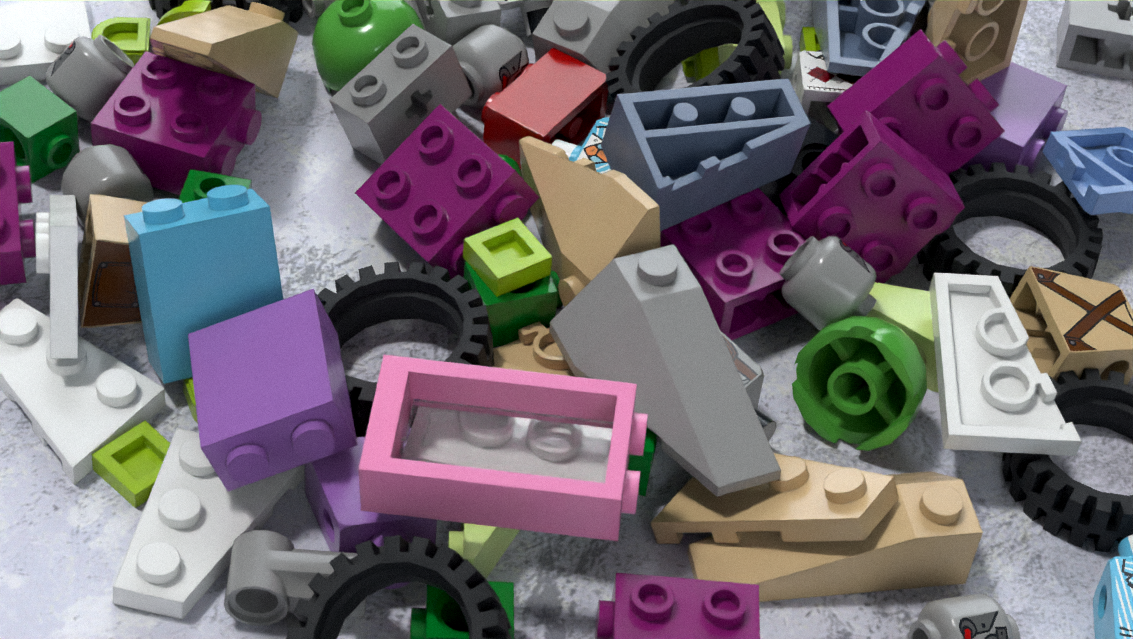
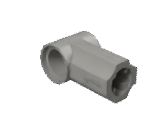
M252 530L243 533L234 540L224 598L225 610L233 619L244 624L262 626L277 623L287 615V612L294 611L299 598L310 601L314 592L308 584L317 573L327 578L334 572L329 563L332 559L341 553L349 559L358 554L295 549L294 544L287 537L267 530ZM366 598L349 616L364 617Z

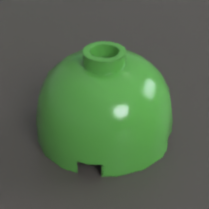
M336 0L330 4L318 18L312 39L317 70L324 86L330 92L331 89L338 92L412 24L425 30L415 10L404 0Z
M851 316L827 325L798 352L795 364L798 363L796 367L797 379L792 383L793 398L803 419L822 438L834 444L839 439L848 443L859 444L855 450L870 451L891 444L915 420L927 391L926 366L915 342L901 328L876 317Z

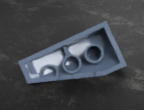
M811 0L812 21L827 72L857 76L867 74L905 42L926 0Z

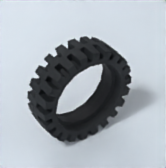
M689 0L686 6H682L680 1L668 5L669 13L662 17L659 12H656L647 18L650 23L649 27L637 26L630 33L633 42L622 41L616 49L619 57L611 58L608 65L611 72L606 74L607 89L615 103L617 94L654 91L663 77L678 64L709 48L724 44H738L730 57L711 74L684 88L781 79L778 71L784 70L785 60L783 55L785 53L774 27L759 2L757 3L755 0Z
M992 162L988 172H986L981 163L969 165L966 174L961 169H958L949 175L965 208L955 217L947 230L935 235L917 252V259L919 264H924L922 273L928 282L932 281L934 273L998 276L1010 299L1027 269L999 265L974 253L957 237L953 225L969 218L998 216L1021 221L1043 232L1059 247L1065 259L1044 269L1092 279L1102 249L1103 232L1102 228H1097L1099 218L1097 215H1090L1085 212L1075 197L1070 198L1071 191L1063 181L1056 186L1050 185L1052 175L1041 170L1036 178L1028 176L1029 167L1016 164L1013 173L1007 172L1005 163Z
M398 261L384 263L383 274L376 275L372 265L358 269L359 281L354 282L346 274L335 280L337 293L324 288L317 294L338 333L340 349L345 342L365 328L389 320L421 319L443 325L457 335L459 343L450 357L444 360V362L487 367L494 366L493 338L486 306H483L482 298L475 288L469 289L467 280L460 275L450 279L448 269L436 265L430 274L427 275L425 263L411 261L407 272H401ZM345 374L356 437H366L377 382H369ZM411 409L407 432L413 429L418 409Z
M1084 368L1080 379H1078L1073 370L1060 372L1057 382L1049 376L1057 391L1054 401L1066 423L1072 422L1073 425L1083 424L1108 428L1133 440V386L1124 384L1125 373L1111 370L1107 380H1101L1098 369ZM1003 452L1002 461L1005 462L1002 472L1005 482H1011L1009 489L1011 496L1015 502L1026 500L1023 512L1032 521L1043 515L1046 516L1043 527L1045 531L1056 537L1065 528L1071 531L1068 543L1082 547L1086 538L1089 537L1094 539L1095 551L1109 553L1115 541L1119 544L1124 538L1133 534V495L1100 492L1075 481L1052 462L1048 454Z
M400 535L384 537V546L380 547L371 540L355 545L358 555L352 559H349L343 553L332 559L329 563L334 572L327 578L317 573L310 581L308 586L314 594L310 601L299 598L293 613L300 622L298 627H289L287 639H337L345 619L367 596L394 583L421 582L444 590L460 605L469 627V639H512L508 632L511 625L500 599L486 578L467 559L465 560L455 550L444 544L437 547L430 539L416 536L413 537L412 543H409Z

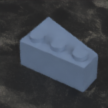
M789 78L617 94L601 147L610 169L624 173L659 205L660 231L790 174L811 123Z

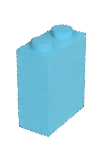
M242 185L220 186L208 191L207 198L185 203L174 198L158 199L144 204L142 212L124 215L148 361L164 384L193 377L188 334L283 300L270 206L252 188L247 189Z

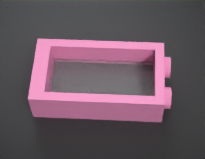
M383 355L358 468L361 511L618 541L622 513L636 515L640 471L628 470L629 455L643 456L648 414L635 412L637 384Z

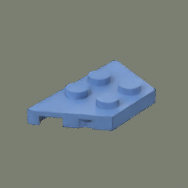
M1126 127L1054 131L1050 133L1042 152L1085 212L1090 215L1116 212L1133 213V130Z

